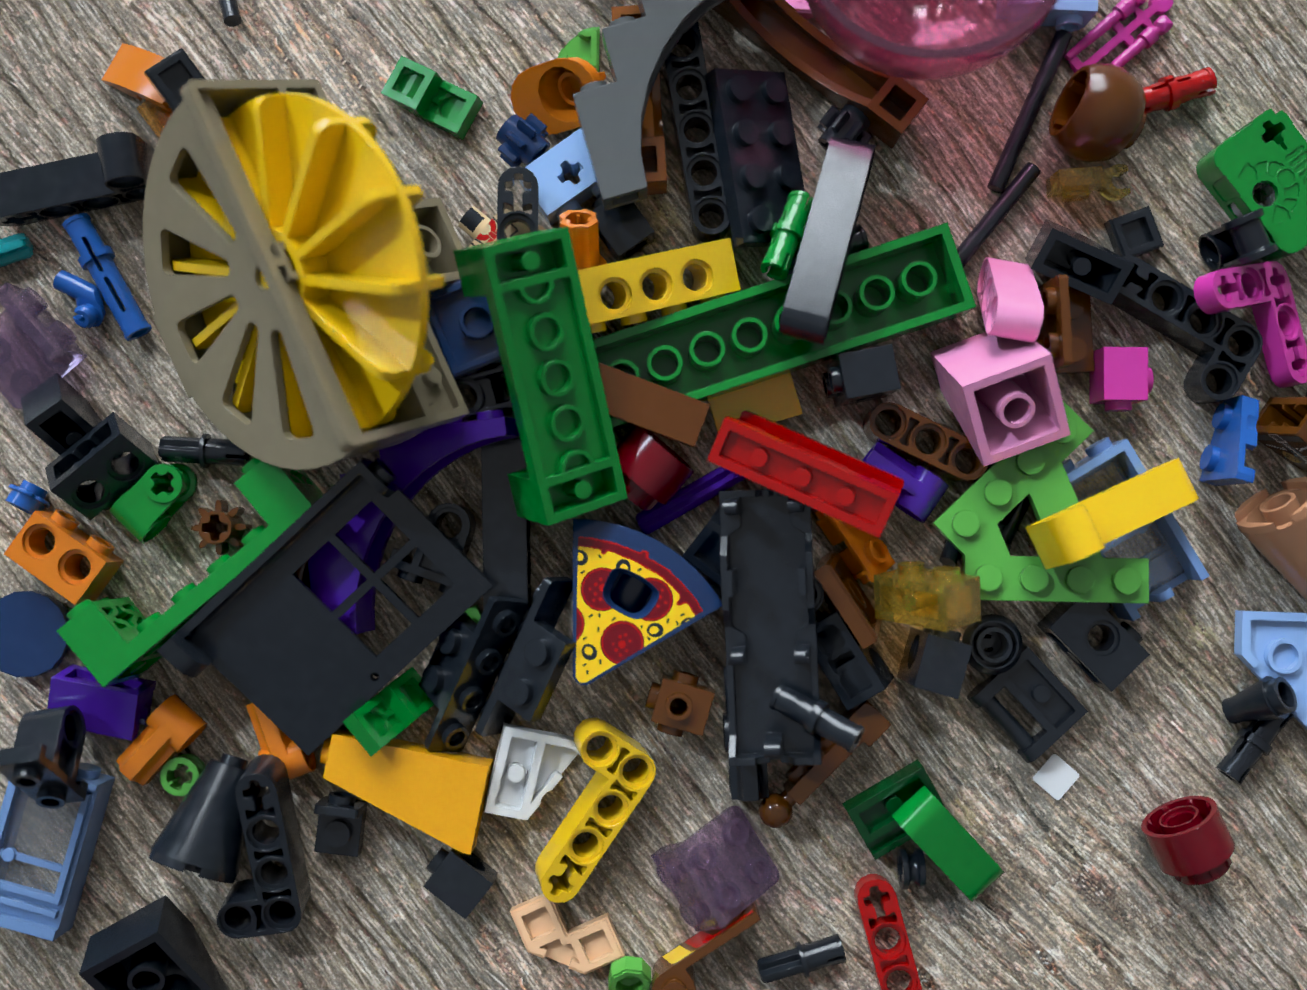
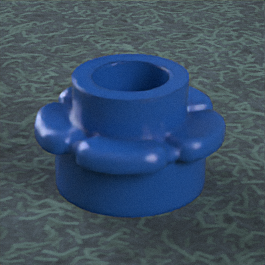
M23 480L20 486L14 484L8 486L11 492L5 501L30 515L34 511H43L45 507H50V503L45 500L48 492L37 485Z

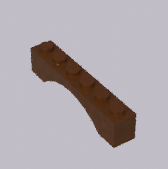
M725 0L712 8L841 110L846 104L853 105L861 110L871 122L867 130L891 149H893L919 116L929 98L894 71L877 66L837 44L801 16L786 0Z

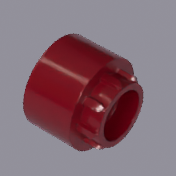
M634 426L617 445L628 496L627 499L642 510H651L657 502L666 505L694 473V470L652 432Z
M1205 796L1178 798L1158 806L1143 819L1141 829L1159 868L1165 874L1173 876L1176 881L1186 885H1202L1217 880L1229 870L1232 863L1230 856L1235 850V843L1213 799Z

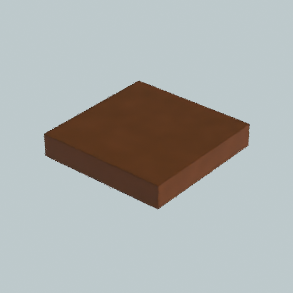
M833 550L821 558L813 573L861 647L865 649L877 642L882 618L858 581L852 577L853 574L839 552Z

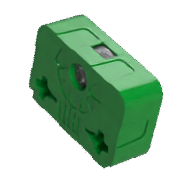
M1270 108L1204 155L1196 166V173L1199 179L1231 220L1254 210L1263 209L1264 215L1261 219L1271 243H1277L1279 250L1261 258L1267 262L1280 260L1307 246V141L1283 110L1275 114ZM1253 196L1257 198V203L1254 201Z

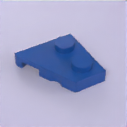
M1241 395L1223 400V403L1216 408L1212 418V427L1215 428L1210 445L1204 449L1200 458L1199 466L1202 469L1200 482L1213 486L1253 483L1255 469L1244 466L1245 449L1253 450L1257 447L1258 432L1256 424L1259 418L1260 400Z

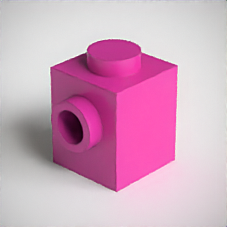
M1102 347L1094 351L1095 371L1089 373V404H1105V411L1125 412L1132 411V404L1148 400V394L1152 391L1154 383L1153 371L1148 367V347Z

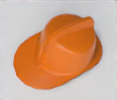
M580 57L556 58L529 67L518 74L512 84L511 101L514 112L524 120H526L530 113L534 114L547 126L546 131L549 133L548 135L578 128L580 123L575 109L573 94L581 92V87L588 83L604 81L606 74L604 71L597 72L592 64Z

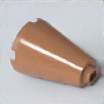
M1300 477L1280 482L1284 489L1269 495L1266 488L1257 492L1242 503L1236 510L1234 517L1237 520L1236 524L1239 531L1307 600V477Z

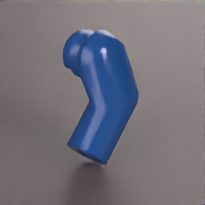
M65 270L58 272L53 281V288L76 300L77 307L74 309V312L78 315L73 316L76 324L86 329L99 326L105 318L106 311L98 287Z

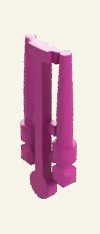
M1121 0L1112 8V12L1064 55L1071 65L1070 68L1075 73L1083 66L1098 63L1122 41L1128 48L1110 64L1123 67L1144 48L1149 49L1159 40V36L1166 34L1172 28L1173 22L1163 14L1170 10L1173 0H1149L1148 8L1145 11L1139 7L1146 0ZM1134 13L1135 19L1124 27L1120 21H1124ZM1154 14L1163 15L1156 19V21L1152 24L1150 20L1151 16H1153ZM1141 25L1146 27L1137 36V40H1135L1131 34ZM1112 27V30L1117 35L1082 63L1076 55Z

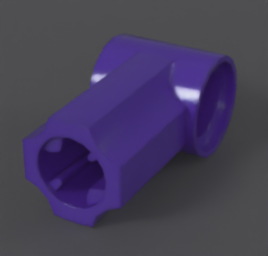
M876 442L862 460L905 480L895 506L921 523H925L949 488L948 484L937 475L921 466L916 465L914 467L880 442Z

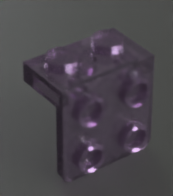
M6 282L0 287V303L5 308L0 314V392L14 408L22 409L21 398L56 373L63 378L83 361L87 355L76 344L77 338L75 334L64 323L55 320L46 309L48 308L47 302L30 287L22 289Z
M738 806L726 808L686 840L662 846L651 855L657 865L656 871L659 879L666 887L671 889L680 904L679 911L681 916L695 931L722 929L779 880L778 869L742 809Z

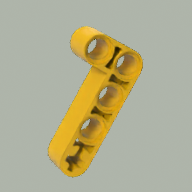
M1178 457L1027 526L1026 531L1044 568L1050 569L1067 565L1095 554L1105 548L1104 544L1199 499V496Z
M597 717L583 720L576 727L573 738L583 761L596 772L535 863V872L541 890L549 901L555 903H565L579 892L656 776V766L645 748L635 739ZM596 736L606 737V741L601 748L597 750L587 749V745L592 738ZM633 758L641 759L639 766L631 772L623 771L624 765ZM608 795L616 796L615 802L607 808L598 807L599 802ZM583 832L592 833L587 842L582 844L573 843L579 834Z

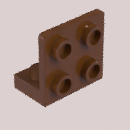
M1067 274L1057 275L1038 287L1044 304V317L1040 333L1035 341L1052 354L1056 375L1093 372L1095 367L1090 295L1070 287Z

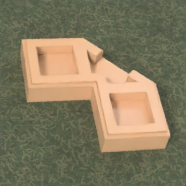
M544 894L511 907V916L528 953L541 958L547 957L569 966V969L584 975L625 956V950L608 912L568 930L557 903L549 901Z

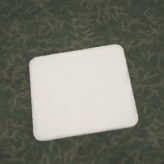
M1052 754L1034 775L1033 780L1054 799L1060 800L1079 778V774L1058 755Z

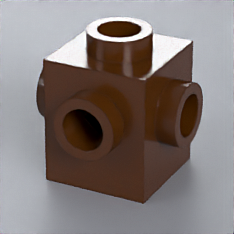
M674 669L672 676L663 673L660 684L656 682L651 683L645 707L652 709L651 721L658 723V731L677 737H682L684 731L703 736L715 695L714 689L698 684L699 676ZM676 698L686 701L680 708L673 707L670 703Z

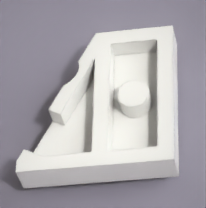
M504 723L483 805L484 813L528 820L541 804L542 797L547 792L553 790L563 778L562 773L579 754L573 741L574 737Z

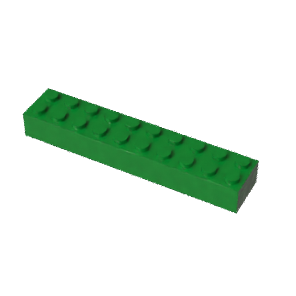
M947 222L848 255L824 345L778 335L781 314L792 274L788 275L784 280H772L593 339L599 363L704 402L771 378L834 359L838 354L861 350L964 316L974 309L976 304ZM610 416L613 432L632 426V424Z

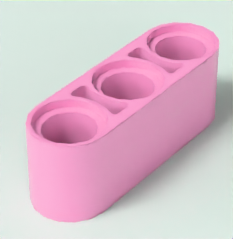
M986 257L978 277L977 295L987 335L1031 343L1035 342L1043 322L1044 304L1033 270L1030 269L1028 264Z

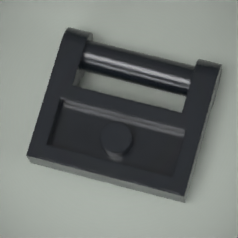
M1024 645L1018 662L1010 670L1001 674L991 675L984 682L973 688L967 696V699L975 708L981 707L1019 748L1017 753L1026 763H1031L1039 758L1088 712L1034 652ZM1003 688L1042 728L1035 736H1031L995 697Z

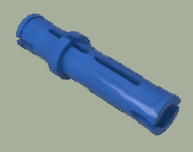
M80 213L66 219L62 226L69 234L80 254L78 262L83 270L90 272L106 304L124 333L125 339L130 341L149 333L152 327L145 319L130 288L113 261L115 253L111 246L103 243L91 221V217L88 213Z

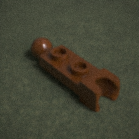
M868 700L850 710L846 709L841 714L848 720L865 727L863 736L855 750L863 742L868 747H871L891 726V723ZM821 736V765L793 764L785 774V777L788 779L783 784L785 790L781 794H769V798H763L758 812L762 822L771 828H782L787 825L793 816V806L796 803L800 806L852 753L847 752L846 749Z

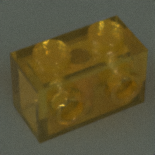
M903 561L897 564L898 569L874 575L876 619L944 632L981 621L980 576L961 574L960 567L939 566L927 569L924 562Z

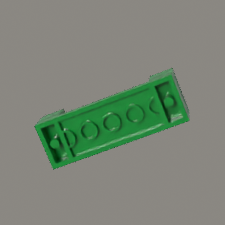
M568 227L534 231L454 250L453 253L464 297L486 296L527 465V468L507 474L517 516L550 526L627 499L628 496Z
M253 458L242 468L241 471L244 475L234 484L269 526L260 525L244 536L241 540L244 547L232 557L229 554H225L215 560L206 569L209 576L197 586L194 583H190L179 590L171 598L174 605L162 615L160 612H156L145 618L129 597L115 599L105 597L99 601L87 599L67 613L66 616L69 621L59 628L57 632L102 687L138 678L163 658L157 650L324 495L304 470L280 468L257 458Z

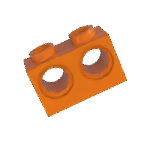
M60 509L55 511H34L4 552V555L74 605H78L87 599L96 601L124 562V560L112 553L115 547L110 542L95 534L87 535L78 528L80 522L75 517ZM49 531L52 532L55 538V545L51 551L45 546V537ZM84 556L88 558L91 565L87 577L83 576L80 571V561Z

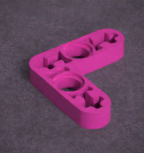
M1269 261L1220 269L1196 279L1193 289L1197 305L1206 314H1216L1252 307L1257 330H1259L1263 340L1262 350L1268 373L1276 386L1287 388L1307 382V347L1289 277L1279 262Z

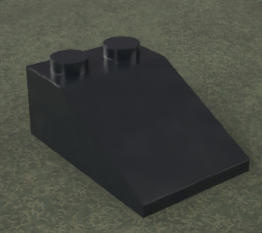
M166 895L90 936L79 975L94 990H228L193 924Z

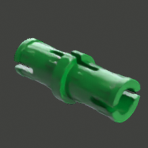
M801 190L791 191L779 222L773 224L770 232L772 240L760 266L762 273H766L769 266H771L766 275L769 278L784 280L788 277L798 246L800 247L814 198H809L810 194Z

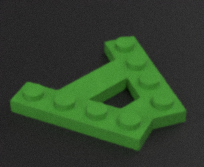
M1064 401V409L1071 435L995 462L932 523L963 555L962 600L1149 604V558H1102L1099 551L1076 562L1045 569L1039 556H1010L997 524L1026 496L1037 521L1079 502L1062 461L1094 430Z

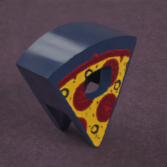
M573 519V641L576 642L573 649V678L578 684L588 685L722 607L721 600L702 575L681 555L662 542L642 532L618 524L598 520Z

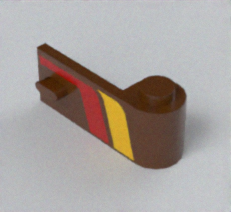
M751 897L744 903L741 900L736 901L718 914L720 916L718 920L661 956L655 962L652 969V990H696L695 971L692 965L761 920L754 899Z

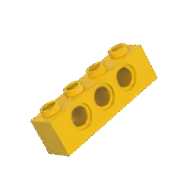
M730 238L578 270L591 333L607 330L605 321L620 318L622 326L640 323L648 320L646 314L648 311L660 309L663 317L687 309V302L700 300L702 304L726 296V293L741 290ZM686 268L693 275V286L691 289H688L683 281V273ZM645 277H648L654 285V294L651 299L644 294L642 289ZM605 285L614 294V303L610 309L601 300V291Z

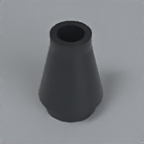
M1266 676L1236 695L1222 701L1223 713L1232 724L1248 721L1286 719L1289 713L1294 712L1297 708L1294 690L1288 681L1282 677L1274 679L1271 676Z

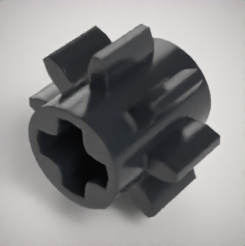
M846 104L841 111L831 106L817 126V129L823 132L818 142L825 151H827L832 136L868 144L872 138V135L866 132L871 125L870 120L861 110L850 104Z

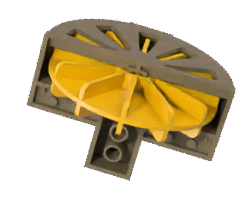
M318 79L190 80L180 91L184 100L169 118L154 150L147 177L143 208V249L148 288L155 313L152 317L188 398H193L216 428L246 453L265 463L294 470L315 469L391 447L415 437L426 429L454 422L468 415L469 410L428 322L429 292L460 280L453 251L463 247L441 198L423 199L424 193L420 185L403 186L394 167L380 146L375 142L377 134L376 125L366 117H351L337 106L329 103Z

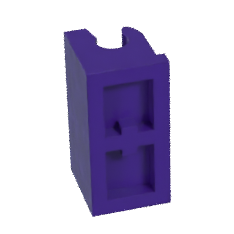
M71 664L51 677L47 709L75 705L83 714L87 732L132 741L138 735L140 724L147 725L146 720L150 716L156 681L135 678L102 687L86 667Z

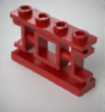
M749 410L743 411L740 418L737 419L729 416L724 418L707 458V461L878 538H880L905 484V480L899 476Z

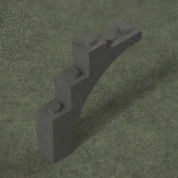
M637 0L641 13L640 18L635 19L633 16H623L613 20L609 27L602 28L603 46L614 82L609 84L606 81L588 83L581 87V92L573 94V99L605 211L648 199V187L642 160V127L649 95L663 63L681 37L704 14L725 0Z

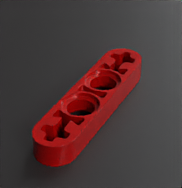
M867 874L861 877L856 883L854 897L879 989L890 990L887 987L888 976L896 970H903L910 975V982L905 990H922L900 906L892 885L885 877L878 874ZM873 886H877L880 892H886V894L880 897L882 910L886 916L877 917L876 910L871 901L864 900V898L870 896V888ZM887 927L895 929L898 932L899 938L894 947L881 949L875 944V937L879 930Z

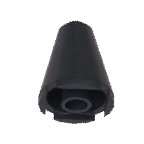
M226 753L222 754L220 760L211 758L151 846L152 850L148 858L180 872H184L185 869L198 873V877L233 884L236 876L239 874L244 842L235 788L249 761Z

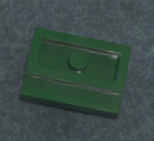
M918 759L842 803L875 860L911 839L895 821L892 814L925 785L944 806L926 770Z

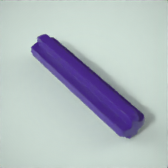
M718 467L678 490L666 505L657 502L651 510H643L638 513L636 521L644 534H650L719 494V491H725L746 478L723 467Z

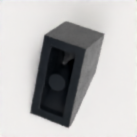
M1048 219L1045 220L1025 257L1030 269L1050 278L1067 274L1070 287L1112 305L1134 267L1132 262L1095 241Z
M58 373L21 398L25 426L59 455L102 421L88 400ZM120 453L115 457H121L124 453Z

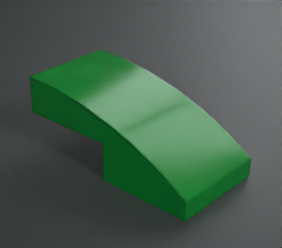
M401 56L381 91V94L393 103L461 140L465 138L483 105L482 100L477 95L443 80L436 71L404 56Z
M413 667L391 682L380 693L343 721L344 725L371 757L434 705L419 686L422 677Z

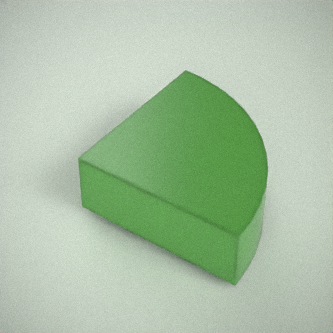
M592 27L580 31L579 35L571 39L562 48L558 58L580 57L592 64L597 72H600V27Z

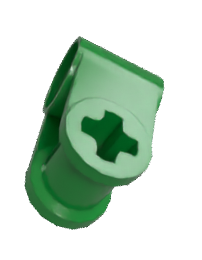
M185 464L154 465L147 470L131 489L125 492L112 505L110 513L144 544L158 535L170 522L172 516L194 495L198 485L197 476L193 469ZM168 475H173L172 481L167 478ZM170 484L174 488L173 491L168 490Z

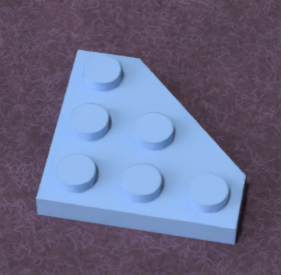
M1235 610L1234 654L1259 680L1266 676H1271L1274 679L1282 677L1288 681L1297 699V708L1291 713L1307 730V612Z

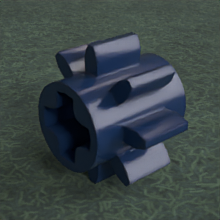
M532 113L529 114L526 120L517 114L511 116L501 126L496 136V140L502 144L498 148V151L501 153L500 157L511 167L520 166L521 163L526 166L550 148V143L545 139L549 134L546 131L547 126Z

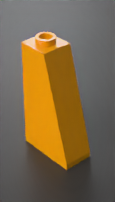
M347 728L339 729L332 734L331 738H327L324 741L320 755V763L325 764L324 779L462 854L471 855L477 843L483 815V805L494 759L461 752H429L423 744L395 738L371 757Z

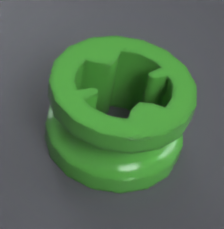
M181 754L168 760L160 772L162 787L167 793L174 796L187 795L204 770V762L193 754ZM186 765L189 768L186 770V773L191 771L192 779L182 785L178 782L181 777L175 778L174 770Z

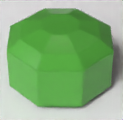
M624 956L611 963L608 975L609 990L650 989L652 982L651 967L643 958Z

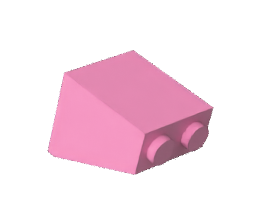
M984 332L930 352L941 392L983 466L1071 435L1052 354L1037 341L1033 343L987 335Z

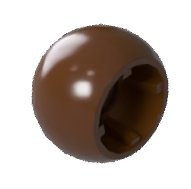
M1109 63L1083 66L1069 79L1055 103L1049 121V133L1052 141L1064 154L1082 162H1104L1114 158L1123 149L1131 147L1144 128L1146 113L1144 112L1146 96L1142 85L1135 76L1120 66Z

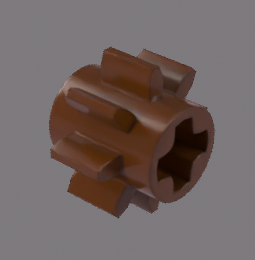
M217 500L215 511L208 508L198 509L202 518L199 521V525L192 526L191 530L199 531L203 539L199 544L200 548H209L216 544L217 555L228 554L229 544L237 548L244 547L241 538L245 530L252 529V525L244 523L241 517L245 511L243 507H235L228 512L227 501ZM227 523L228 531L217 532V524Z

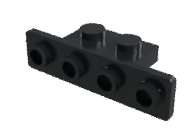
M545 577L533 594V603L527 617L516 631V641L508 659L498 671V681L490 698L481 709V718L475 729V732L480 736L501 734L503 724H511L515 713L529 723L541 720L576 645V642L555 629L573 589V580L571 578Z
M491 596L487 601L478 624L464 612L439 635L437 645L427 667L423 671L422 679L419 683L421 689L439 709L424 742V746L429 752H461L464 749L498 675V671L514 640L516 631L529 605L523 599Z

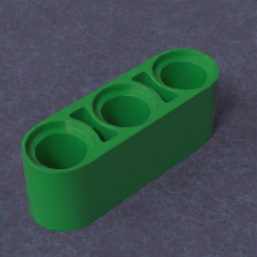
M925 785L892 814V817L970 901L973 902L1005 873Z

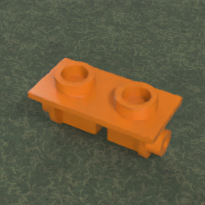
M818 510L814 512L819 519L816 521V524L820 526L831 544L835 546L844 541L847 545V548L843 549L839 554L853 574L854 580L859 578L863 585L870 581L873 583L896 563L885 543L878 537Z

